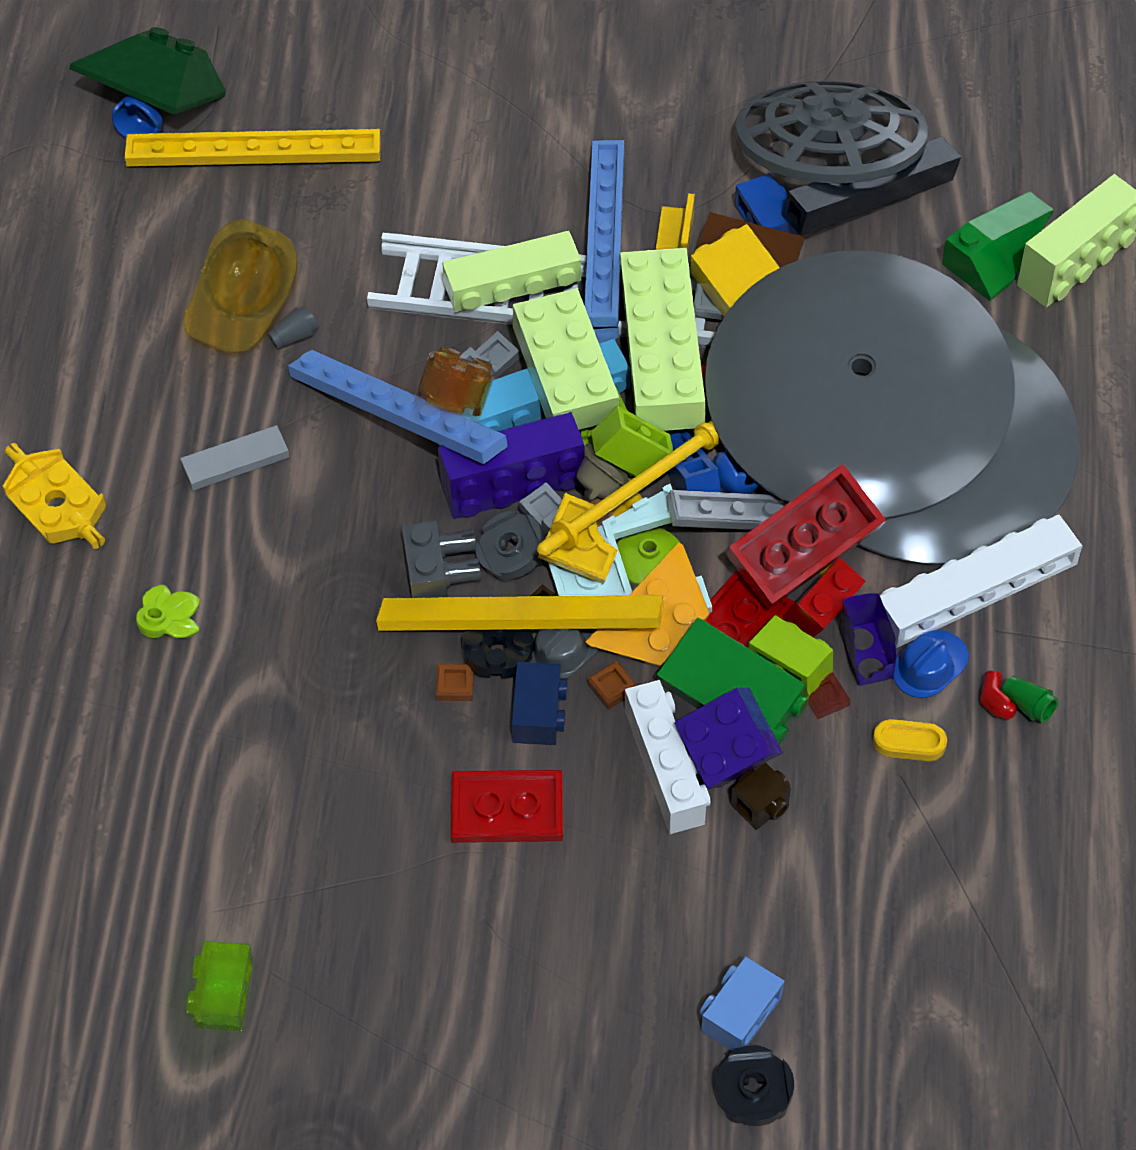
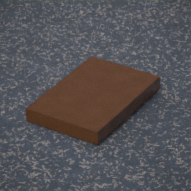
M710 212L697 246L698 249L704 244L710 245L721 239L727 231L734 228L739 229L747 224L781 268L798 261L804 244V237Z

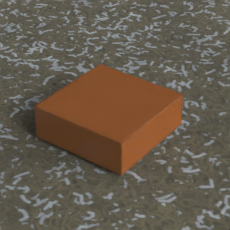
M618 661L613 662L587 678V685L607 710L625 700V689L637 686Z
M437 664V701H473L474 672L471 671L467 664Z

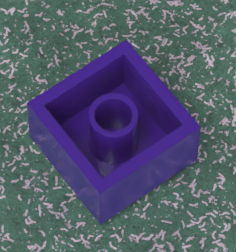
M736 687L674 722L707 789L721 788L741 777L745 772L755 769L783 754L750 688Z

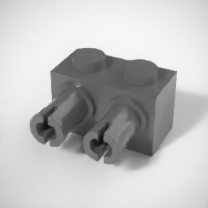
M437 521L402 525L404 551L412 598L448 597L447 588L450 587V584L481 580L478 558L448 563L446 560H443L445 555L476 551L473 529L442 533V531H438Z

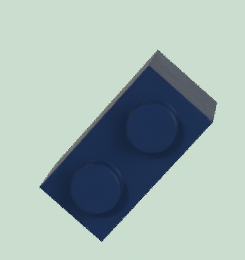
M517 662L512 716L513 743L556 745L557 731L564 732L565 710H559L560 700H567L568 678H561V664Z

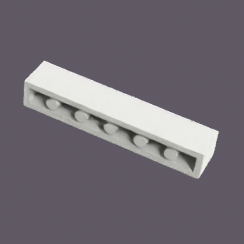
M1058 514L1050 519H1040L1030 528L1019 533H1009L1001 541L991 546H981L975 549L971 555L958 561L956 559L950 560L934 572L919 574L910 583L899 588L891 587L885 590L880 597L895 633L896 648L915 640L926 632L937 630L1077 565L1082 544Z

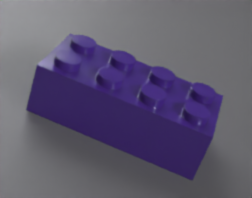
M572 412L497 431L506 435L508 447L485 464L447 447H438L441 487L453 519L471 517L479 512L493 508H505L512 503L521 501L546 482L555 492L571 490L578 485H582L576 475L584 459V442Z

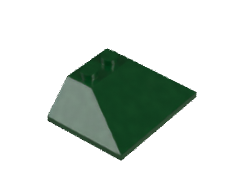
M157 27L131 36L70 63L69 68L72 71L174 115L223 98L226 94V90L206 50L196 47L195 43L191 40L177 39L170 36L167 30Z

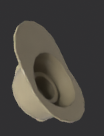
M592 444L584 446L585 457L577 471L576 477L585 487L584 496L589 501L596 497L604 499L629 482L627 473L623 469L610 462L603 461L601 457L595 455Z

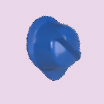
M933 630L918 636L896 659L895 684L902 692L911 697L927 698L935 696L944 690L967 666L969 653L965 643L958 636L942 630Z

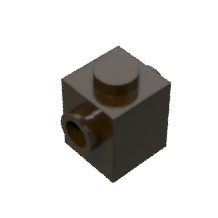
M765 762L758 769H751L741 776L738 784L732 789L731 806L757 830L771 818L777 820L788 810L791 791L790 783L782 772L774 771Z

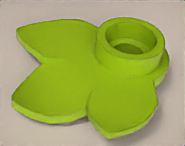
M166 585L152 587L143 596V608L137 612L136 624L140 632L150 638H159L164 634L174 638L192 636L199 632V627L190 617L198 610L200 598L192 593L182 591L171 594Z

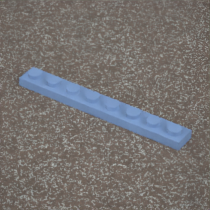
M624 140L592 141L585 309L592 327H618Z
M314 350L304 353L299 359L288 365L290 377L482 464H485L508 447L506 435Z

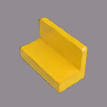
M688 193L686 209L662 206L656 250L687 248V255H689L695 194Z

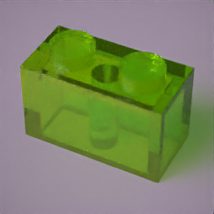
M204 941L202 954L195 956L193 964V977L197 978L196 988L189 991L187 998V1013L192 1014L196 1028L242 1032L254 962L250 945Z

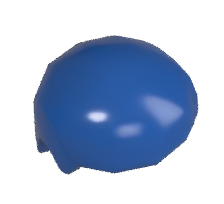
M130 95L123 98L112 110V122L116 130L125 138L127 134L158 133L162 128L163 118L159 108Z
M728 451L720 452L714 457L713 463L718 468L721 490L725 493L753 494L761 488L758 483L751 479L731 459Z

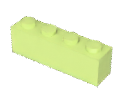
M570 231L442 262L444 285L454 312L472 310L479 306L504 302L511 298L536 294L543 290L568 286L581 281V258Z

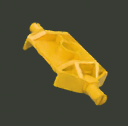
M11 443V447L9 445L6 447L5 454L10 457L15 466L3 484L5 495L49 543L53 544L75 538H85L94 549H98L99 545L102 546L105 543V538L94 526L106 507L104 495L102 493L98 495L65 461L62 451L60 449H53L26 455L16 443ZM54 498L65 499L64 503L60 506L48 505L49 501Z

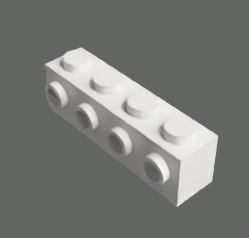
M660 680L625 689V714L669 834L705 825L706 806H710V797L705 784L699 785L696 775L699 771L690 753L687 754L684 742L674 724L675 719L672 713H675V704L670 692H664Z

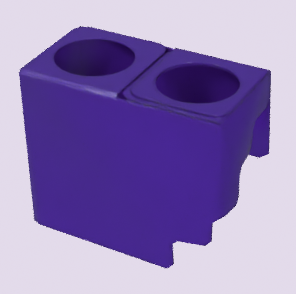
M868 593L845 598L839 630L858 686L893 679L897 658L896 637L881 597L876 593ZM855 629H866L873 635L874 642L871 647L865 650L855 648ZM874 658L882 663L884 670L874 671L872 677L865 678L859 672V664L864 659Z

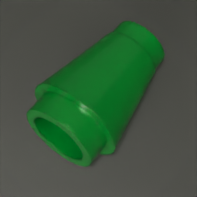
M1011 676L1002 688V692L1010 698V701L1014 702L1033 722L1038 720L1041 723H1045L1051 718L1058 706V698L1053 696L1052 690L1017 678L1016 676Z

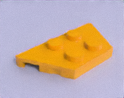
M680 542L630 594L663 595L664 607L660 628L597 629L586 641V644L593 649L598 648L615 653L621 657L640 660L646 664L662 668L696 618L699 617L705 621L710 616L685 548Z

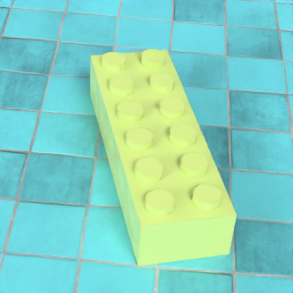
M687 248L620 252L621 284L635 415L663 431L694 429L700 423L705 422V395Z

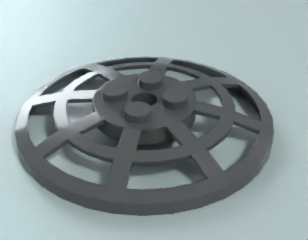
M805 81L773 88L750 100L737 116L736 139L742 151L755 163L783 176L819 183H855L893 175L917 161L927 145L928 125L922 113L906 99L881 88L846 81ZM826 91H840L842 93L828 94ZM805 92L813 94V96H807L803 100L791 98ZM866 96L877 101L882 106L867 105L859 99ZM768 105L765 111V122L747 129L746 117L759 106ZM779 105L794 107L793 114L775 118V112ZM871 114L889 115L890 122L888 126L884 127L871 121ZM900 116L914 119L918 124L919 130L912 143L896 133L900 125ZM794 123L795 129L801 135L797 137L787 132L781 126ZM770 130L774 136L792 145V147L782 157L763 148L752 137ZM868 131L877 134L869 139L854 141L865 135ZM812 140H817V141H822V142H832V143L814 142V141H812ZM887 141L902 149L900 153L889 158L867 164L862 163L859 151L875 148ZM804 150L821 153H845L849 166H821L802 163L797 160Z

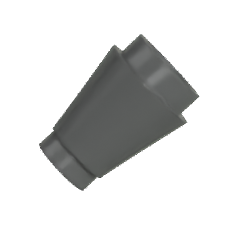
M303 306L300 309L295 307L267 334L274 346L280 349L283 346L285 347L313 336V331L317 330L319 325L307 306Z

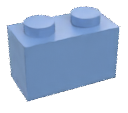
M745 956L738 967L732 965L726 972L721 982V985L724 987L718 995L714 996L711 994L704 1002L700 1010V1015H702L701 1031L731 1051L748 1046L783 997L785 981Z

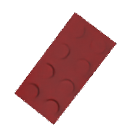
M842 464L729 546L726 555L769 611L833 564L839 557L841 558L879 530L886 522V519L845 465Z

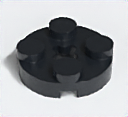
M529 629L467 630L462 635L464 662L471 668V671L482 677L490 678V674H502V679L516 676L517 662L531 663L534 650L533 635ZM499 644L504 645L505 649L501 650L500 648H491L493 645Z
M762 1046L741 1047L729 1054L728 1059L719 1066L715 1077V1096L719 1106L731 1122L742 1123L748 1126H762L785 1116L793 1098L794 1077L788 1063L784 1059L782 1062L779 1057L773 1055L772 1050ZM749 1078H756L758 1084H765L766 1088L761 1089L758 1094H752L744 1086L749 1084Z

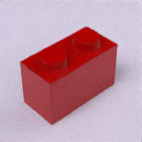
M839 557L820 575L783 618L787 622L796 624L801 631L814 638L843 608L844 599L854 596L866 581Z

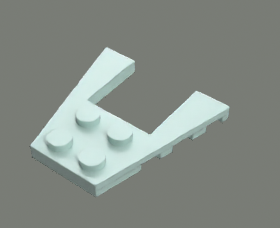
M671 484L662 487L663 491L649 499L645 497L632 504L633 508L619 516L614 517L613 515L602 521L598 531L604 540L618 549L615 539L672 523L667 502V495L672 490ZM619 550L604 584L548 562L558 596L630 595L632 593ZM701 575L696 577L709 613H711L712 605Z

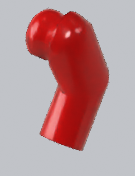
M987 671L984 675L980 696L981 705L993 716L1001 717L1003 720H1010L1015 716L1017 707L1014 702L1010 701L1007 695L1000 691L1003 676L997 671Z

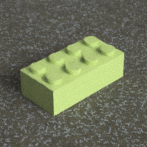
M1113 174L1025 244L1017 286L1047 308L1054 301L1064 299L1070 289L1078 282H1085L1099 265H1106L1120 248L1130 246L1136 238V189Z
M578 288L513 304V329L545 417L550 418L572 412L579 430L598 425L617 405L619 406V395Z

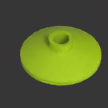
M657 527L622 537L617 547L629 582L638 586L680 541L670 532ZM651 549V550H655V551H653V552H646V551H644V550Z

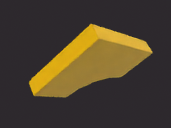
M565 493L553 523L560 519L569 523L593 507L594 504ZM594 522L577 534L578 544L568 550L560 546L549 555L541 556L539 554L538 556L542 560L604 584L618 549L604 540L598 531L597 523ZM551 525V527H550V530H549V532H548L546 538H548L549 536H551V535L553 534V533H552V525Z

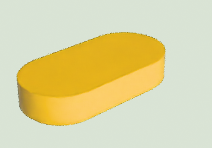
M888 719L876 726L873 735V745L877 752L886 757L935 761L942 757L946 750L947 736L944 730L935 724Z

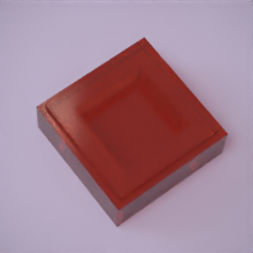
M833 672L827 675L819 684L820 686L808 697V704L817 719L850 706V698Z

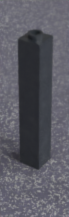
M939 137L927 142L923 154L917 161L893 175L855 183L812 182L788 191L782 216L800 236L952 181L961 156L943 137ZM900 152L891 154V155H889V156H886V157L877 159V160L872 161V162H869V163H873V162H876V161H880V160L889 158V157H891V156H893V155H895V154H898V153H900Z

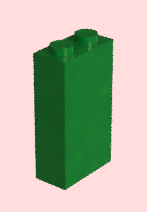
M699 617L696 618L657 673L662 687L697 709L736 687L750 688L779 746L788 734L789 729L787 726L794 716L800 717L809 703L807 698L809 694L805 683Z

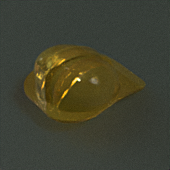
M235 220L223 226L214 236L209 246L199 281L185 311L184 328L187 334L195 340L229 353H241L258 344L273 322L280 307L289 297L295 283L298 259L292 241L278 231L249 220Z

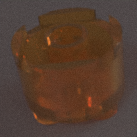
M441 347L440 351L429 353L416 394L419 397L424 393L428 394L426 401L440 408L463 414L465 408L474 409L472 416H481L495 376L491 371L493 364L478 358H473L472 362L459 358L460 352L447 347Z

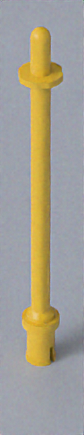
M712 420L708 423L703 422L694 428V437L568 523L560 519L553 523V534L539 543L537 552L541 556H546L560 546L568 550L578 544L577 534L699 449L710 450L717 446L720 438Z

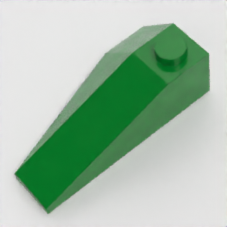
M1029 191L968 221L946 239L942 265L987 300L991 301L1013 283L1021 267L1025 244L1045 228L1054 209Z

